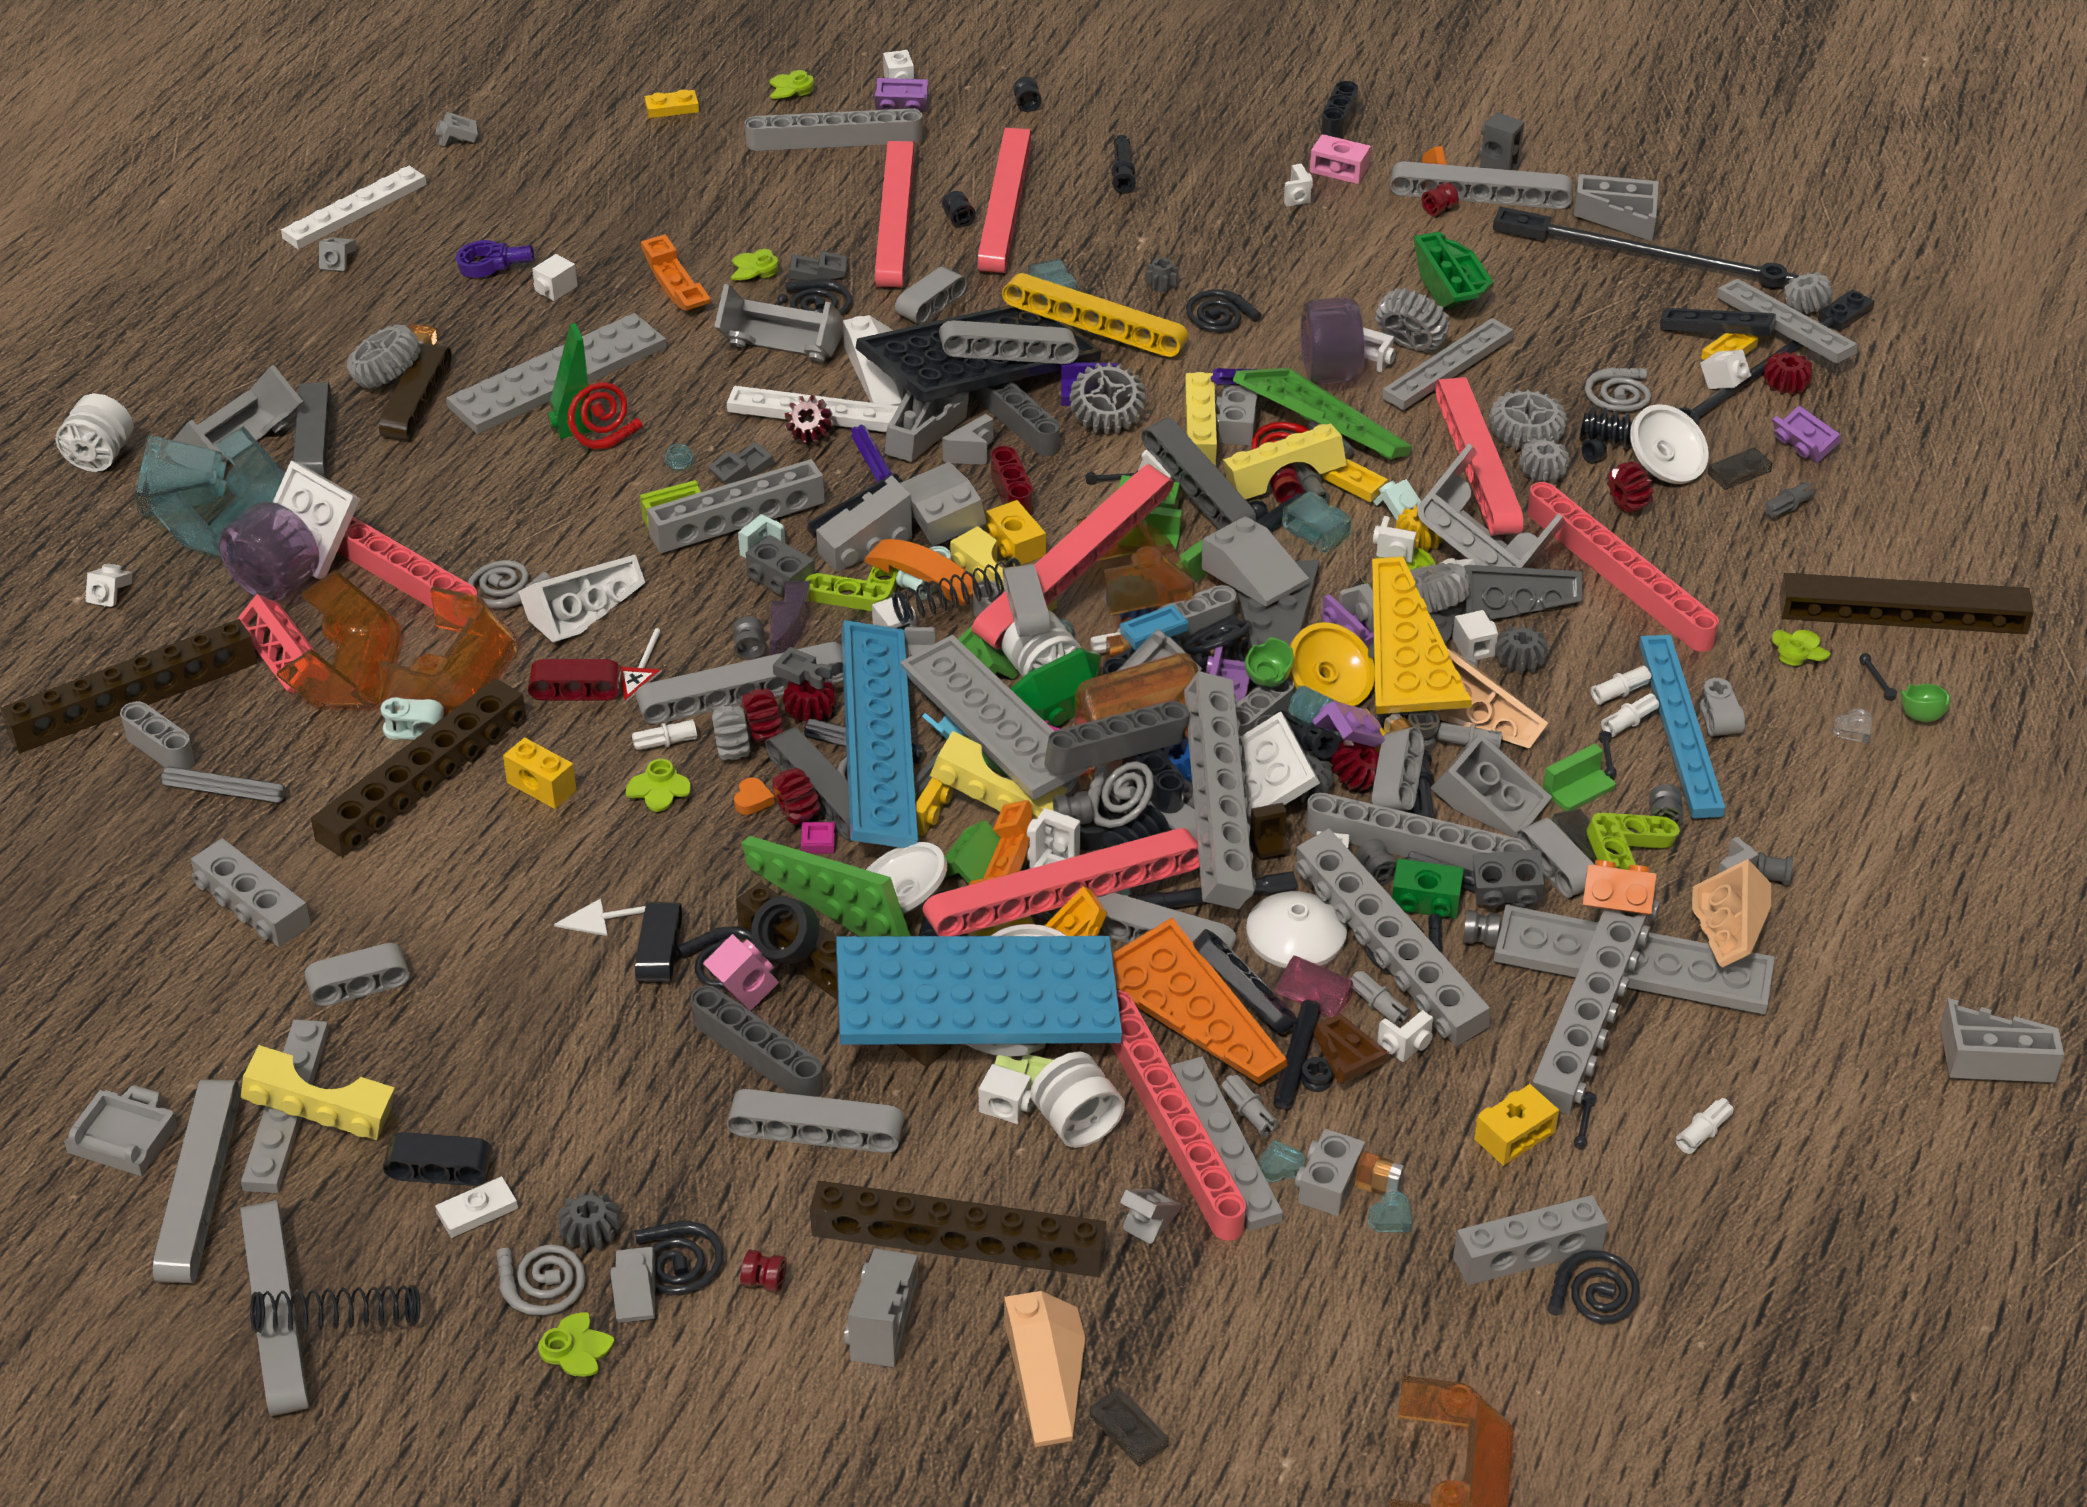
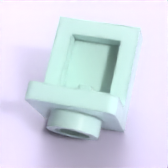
M1407 479L1397 484L1394 481L1385 484L1379 489L1381 494L1373 501L1376 506L1385 502L1396 520H1398V515H1401L1404 509L1412 510L1414 505L1419 507L1421 500Z
M760 514L738 532L740 556L746 558V552L769 535L785 543L784 526Z

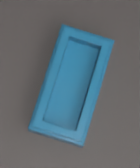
M1172 604L1121 623L1119 632L1134 650H1137L1158 628L1165 636L1172 637L1188 631L1189 622Z

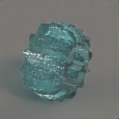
M1299 686L1289 701L1288 711L1291 715L1305 722L1313 723L1312 720L1319 714L1320 709L1324 705L1336 700L1306 686Z

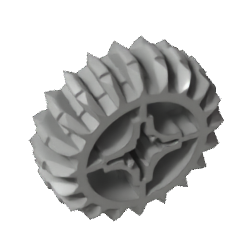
M1396 288L1394 291H1389L1377 306L1378 309L1375 317L1378 322L1377 326L1383 329L1382 333L1394 336V341L1399 344V347L1404 346L1407 350L1414 349L1416 352L1422 350L1429 353L1431 350H1436L1448 335L1450 322L1447 320L1448 315L1442 312L1443 307L1436 305L1435 300H1430L1426 297V294H1419L1417 290L1411 292L1408 288L1403 290Z
M395 324L394 326H387L385 329H379L377 333L371 334L369 338L363 340L359 346L355 347V351L349 355L350 358L346 362L347 369L353 380L362 388L380 387L383 383L388 384L390 380L397 379V376L405 373V370L413 365L412 362L417 360L418 354L421 351V345L414 332L407 328L406 325Z
M1110 361L1106 367H1102L1097 363L1095 369L1087 366L1085 374L1079 373L1077 381L1072 383L1069 398L1071 401V411L1075 413L1077 422L1083 421L1085 429L1093 426L1095 434L1100 429L1104 430L1106 436L1110 430H1115L1119 434L1121 427L1129 430L1131 423L1137 424L1140 415H1143L1147 399L1145 386L1143 383H1140L1139 375H1133L1131 368L1124 371L1121 363L1117 367H1112Z
M1516 389L1514 394L1506 392L1505 396H1499L1497 401L1493 403L1489 414L1491 435L1497 437V442H1505V447H1515L1516 451L1523 449L1526 443L1532 442V439L1542 441L1543 438L1547 441L1556 440L1558 444V441L1563 438L1567 423L1564 406L1559 404L1558 399H1550V394H1540L1539 390L1537 392H1530L1527 389L1526 392H1521Z
M1431 564L1425 567L1421 566L1418 569H1411L1410 571L1429 613H1436L1450 606H1456L1458 602H1462L1470 594L1468 574H1466L1465 568L1459 564Z

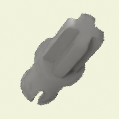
M1441 723L1437 738L1439 741L1467 745L1479 733H1482L1500 749L1502 732L1475 728L1474 724L1466 727Z
M1356 971L1349 980L1350 987L1369 1002L1368 1006L1370 1009H1377L1397 1027L1401 1025L1398 1019L1405 1022L1410 1014V1009L1390 994L1388 987H1381L1364 971Z
M1229 1075L1222 1083V1089L1238 1107L1237 1112L1239 1115L1246 1116L1261 1136L1269 1135V1132L1265 1129L1266 1127L1272 1133L1277 1128L1279 1121L1262 1104V1097L1257 1093L1254 1094L1238 1075Z

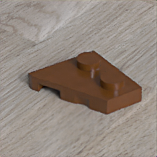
M1339 1013L1316 1025L1314 1036L1339 1083L1343 1084L1386 1063L1389 1052Z

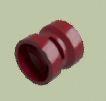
M1445 182L1437 186L1436 189L1424 192L1421 201L1424 210L1430 216H1436L1445 209L1449 210L1457 206L1459 197L1455 187Z
M1287 464L1277 470L1269 481L1273 488L1274 496L1280 503H1283L1296 493L1301 495L1303 493L1296 469L1291 464Z
M749 1249L744 1257L741 1268V1285L750 1288L757 1285L764 1286L766 1291L779 1293L786 1275L787 1258L776 1254L767 1257L763 1256L761 1251Z

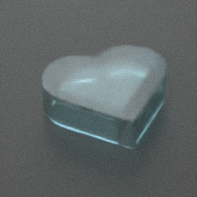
M1274 1139L1259 1160V1167L1269 1182H1277L1283 1177L1296 1178L1299 1168L1301 1166L1305 1167V1157L1300 1151Z
M1398 1191L1385 1193L1381 1198V1202L1375 1203L1369 1209V1226L1377 1232H1411L1412 1220L1408 1198Z

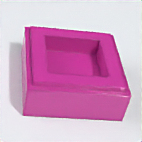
M802 822L801 851L810 854L834 853L835 822Z

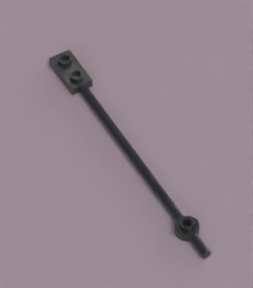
M1501 206L1493 222V230L1502 231L1506 234L1526 236L1530 239L1545 240L1547 234L1758 277L1760 283L1770 289L1778 288L1785 283L1789 284L1790 279L1798 278V274L1788 273L1787 269L1778 263H1766L1759 267L1555 225L1551 224L1552 217Z
M1852 289L1819 311L1818 321L1829 329L1833 328L1841 332L1872 311L1874 300ZM1793 340L1775 353L1782 354L1783 351H1786L1789 354H1793L1804 345ZM1768 358L1750 369L1751 376L1734 388H1722L1693 409L1682 407L1679 410L1687 414L1698 425V420L1701 416L1763 375Z

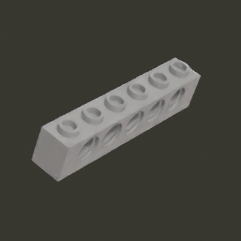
M812 459L647 508L650 538L659 552L664 553L742 529L760 514L774 519L825 503L823 475Z

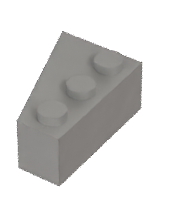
M1579 174L1574 216L1652 241L1656 223L1659 181Z
M907 391L887 427L884 454L912 462L966 419L969 392L955 394L952 397L934 399L930 402H921Z
M893 476L885 480L886 485L873 495L870 492L862 497L864 501L851 511L846 508L816 530L818 554L835 572L864 561V558L881 540L897 539L908 542L912 540L911 494Z
M1947 999L1940 1029L1949 1078L2056 1082L2064 1057L2059 1028L2014 1016L2013 1021L1991 1015L1992 1010L1981 1007L1980 1011L1958 1006V1000Z
M874 1248L869 1263H864L861 1283L848 1313V1323L844 1335V1344L850 1345L851 1361L895 1367L919 1278L918 1255Z

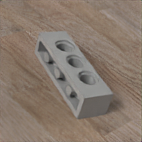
M223 838L190 859L194 872L192 879L200 890L206 889L211 893L222 907L227 906L242 923L247 922L253 926L264 940L269 939L275 945L281 947L311 926L306 902Z
M1593 1195L1459 1229L1456 1234L1453 1258L1468 1286L1563 1261L1571 1254L1584 1250L1601 1251L1603 1250L1608 1222Z

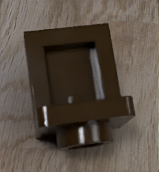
M1283 803L1251 808L1250 839L1259 858L1290 852V845L1285 836L1287 811Z

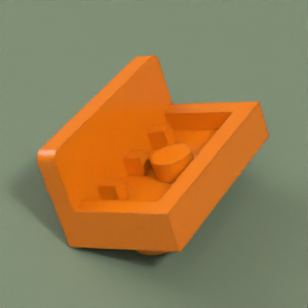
M1595 860V865L1588 864L1582 906L1651 915L1657 874L1649 873V867L1629 865V870L1615 868L1616 863L1603 860Z

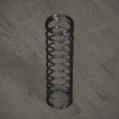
M1013 557L1008 559L1006 564L1001 561L997 562L995 568L989 564L986 565L984 571L980 568H975L973 575L968 571H964L961 577L956 574L952 575L950 581L943 577L939 585L934 581H930L927 587L919 584L916 591L909 587L906 589L905 595L900 591H895L892 594L895 614L903 624L909 620L913 621V611L907 599V593L911 590L916 596L918 612L924 618L925 610L918 595L919 588L923 587L927 592L930 610L935 615L936 605L930 593L931 584H935L938 588L941 606L944 611H947V600L941 589V584L944 580L949 584L952 602L958 608L959 599L952 585L954 577L960 580L963 598L966 604L969 605L971 600L964 583L965 574H969L972 578L974 594L980 602L982 595L975 579L976 571H980L983 574L986 593L992 598V586L986 575L987 568L989 567L995 573L996 586L999 593L1002 594L1004 592V585L997 571L998 565L1002 564L1005 568L1013 567V563L1015 566H1021V563ZM898 598H899V601H900L901 606H902V609H903V615H902V613H901V611H900V607H899V603H898Z
M402 1285L396 1294L391 1286H387L382 1294H380L376 1287L372 1286L368 1290L367 1295H365L360 1287H357L351 1296L346 1288H342L336 1297L333 1291L327 1288L321 1298L318 1292L312 1289L308 1293L306 1300L303 1293L298 1289L293 1293L291 1300L284 1290L279 1292L276 1300H274L273 1295L269 1291H266L264 1294L260 1291L258 1293L255 1291L252 1294L250 1304L251 1327L255 1333L262 1332L265 1323L264 1299L266 1295H269L273 1308V1331L276 1332L278 1330V1303L281 1294H284L288 1305V1329L291 1332L293 1330L292 1310L296 1294L299 1293L304 1308L303 1328L307 1331L309 1324V1299L311 1294L315 1293L319 1306L318 1326L322 1330L324 1327L323 1303L327 1292H330L334 1304L333 1324L337 1330L339 1327L338 1303L340 1295L344 1291L349 1303L348 1323L352 1329L354 1326L353 1302L357 1291H360L364 1301L363 1323L367 1328L369 1326L368 1301L372 1290H375L379 1300L378 1322L380 1327L384 1325V1296L387 1290L391 1291L394 1300L393 1322L397 1327L399 1324L398 1299L402 1289L406 1291V1321L410 1326H416L419 1322L421 1311L420 1294L416 1285H409L408 1288Z

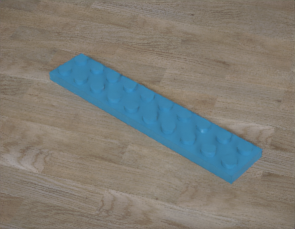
M844 620L841 636L850 840L906 848L917 844L918 833L907 674L900 665V662L906 659L904 629Z

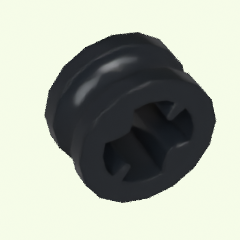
M1312 1057L1303 1063L1301 1083L1306 1089L1313 1092H1322L1330 1088L1333 1080V1071L1327 1059Z

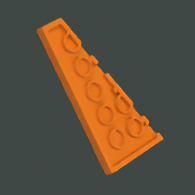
M1172 917L1112 953L1116 990L1128 993L1139 1009L1258 1084L1288 1066L1286 1057L1210 963L1195 949L1193 942Z

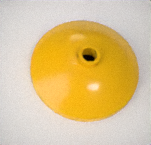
M1315 623L1302 629L1290 643L1294 655V665L1290 678L1301 695L1312 704L1322 708L1324 705L1336 701L1357 706L1371 692L1375 681L1373 658L1368 656L1369 650L1364 642L1349 629L1334 623Z

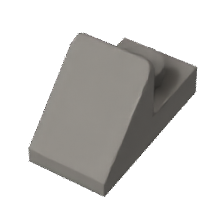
M984 414L942 438L943 461L959 464H986L987 445L994 442L993 418Z
M1126 1189L1120 1203L1129 1207L1130 1210L1124 1221L1123 1229L1147 1243H1154L1180 1212L1182 1204L1153 1189Z
M653 1247L617 1250L616 1267L611 1268L617 1322L655 1319V1252Z

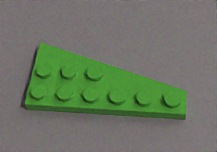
M1291 368L1241 370L1235 373L1234 382L1300 413V416L1307 420H1314L1320 424L1331 423L1339 433L1378 451L1385 458L1395 459L1396 457L1409 456L1412 445Z
M749 836L741 842L746 856L745 861L750 870L860 937L910 936L891 877L753 836Z

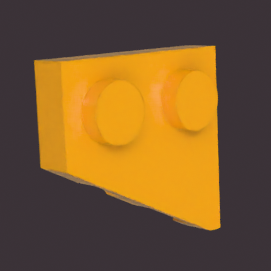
M1083 886L1045 926L1053 928L1066 936H1097L1107 911L1092 890Z

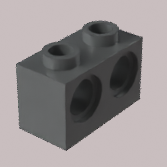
M771 535L746 552L747 576L791 601L805 591V579L815 574L814 559Z
M1540 849L1473 854L1476 905L1498 906L1502 903L1512 902L1532 904L1536 901H1543L1544 878ZM1521 877H1529V878H1531L1532 880H1530V881H1522V880H1520L1519 878H1521ZM1488 879H1495V880H1497L1498 882H1496V883H1488V882H1486V880H1488Z

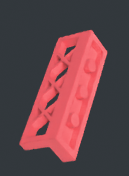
M256 594L238 619L241 620L252 636L254 648L284 688L294 694L308 675L325 681L331 673L330 669L279 603ZM257 612L256 626L250 627L248 623ZM271 630L269 643L263 644L265 631ZM283 647L282 660L276 661L277 649ZM291 665H297L299 669L289 679Z

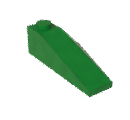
M576 323L569 326L550 399L552 411L547 412L551 429L556 428L560 439L573 436L568 425V409L573 398L588 386L584 342ZM589 393L578 402L575 410V424L581 434L594 432L588 429L582 422L580 412L583 401L589 396ZM589 405L587 415L588 419L593 424L592 413Z

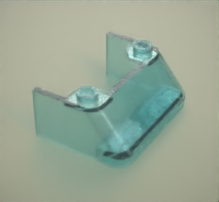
M244 426L215 443L234 465L228 472L226 481L228 488L237 498L209 526L179 491L150 507V510L181 545L227 561L241 557L255 543L285 475Z

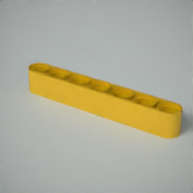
M1016 274L1002 291L1004 301L1010 306L1166 357L1177 355L1188 340L1187 329L1179 323L1028 274ZM1015 287L1019 288L1022 293L1018 292ZM1040 295L1044 296L1047 301L1043 300ZM1066 303L1069 304L1073 308V310L1068 308ZM1092 312L1096 313L1099 318L1095 317ZM1117 320L1121 321L1124 326H1121ZM1143 329L1148 330L1150 335L1146 334ZM1169 337L1173 338L1176 343H1173Z

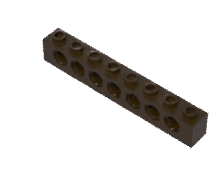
M237 619L87 676L77 678L63 685L47 689L28 698L15 701L0 708L8 736L20 754L121 716V709L130 702L137 701L150 705L256 665L257 660L252 636L241 620Z
M497 678L492 680L312 816L311 823L315 841L341 858H344L377 831L383 829L386 824L399 814L405 812L421 797L428 794L447 777L453 775L456 770L469 760L475 758L477 754L491 743L497 741L504 733L519 724L526 717L523 693Z
M759 882L736 898L738 927L752 931V923L756 912L765 902L773 897H780V895L763 882ZM788 910L781 914L774 924L772 941L777 949L783 950L796 939L799 931V919L794 911ZM819 925V937L815 948L808 957L798 963H791L789 965L838 1001L836 936ZM895 1044L926 1068L951 1050V1044Z
M819 1180L810 1206L811 1233L814 1237L1099 1278L1106 1247V1221Z

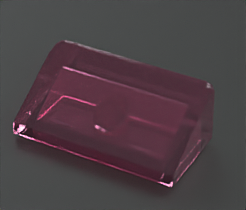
M1293 955L1276 987L1275 993L1300 1004L1306 999L1317 1001L1320 1004L1319 1011L1333 1017L1341 1013L1351 999L1353 981Z

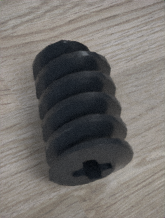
M1592 405L1588 413L1585 412L1579 440H1583L1587 433L1589 434V440L1596 439L1599 435L1600 440L1605 444L1611 438L1612 447H1617L1619 442L1623 440L1624 449H1628L1631 445L1630 430L1632 422L1630 420V413L1626 412L1621 420L1619 419L1618 410H1615L1611 417H1608L1607 408H1603L1601 413L1597 415L1596 406Z
M1147 804L1146 808L1131 822L1124 826L1110 828L1107 832H1104L1099 837V850L1169 831L1168 821L1157 808Z

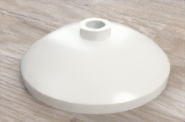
M1658 404L1646 407L1634 418L1630 430L1631 444L1638 460L1651 474L1669 483L1685 484L1695 480L1703 473L1709 458L1707 442L1701 429L1687 414L1675 407Z
M917 842V844L909 847H897L873 862L866 870L891 877L904 915L923 905L937 892L947 871V860L942 850L936 845Z
M1289 891L1271 895L1254 906L1247 919L1246 935L1252 949L1267 962L1287 969L1301 970L1319 967L1333 960L1345 945L1347 926L1346 923H1342L1338 919L1334 907L1328 901H1323L1319 896L1311 893Z

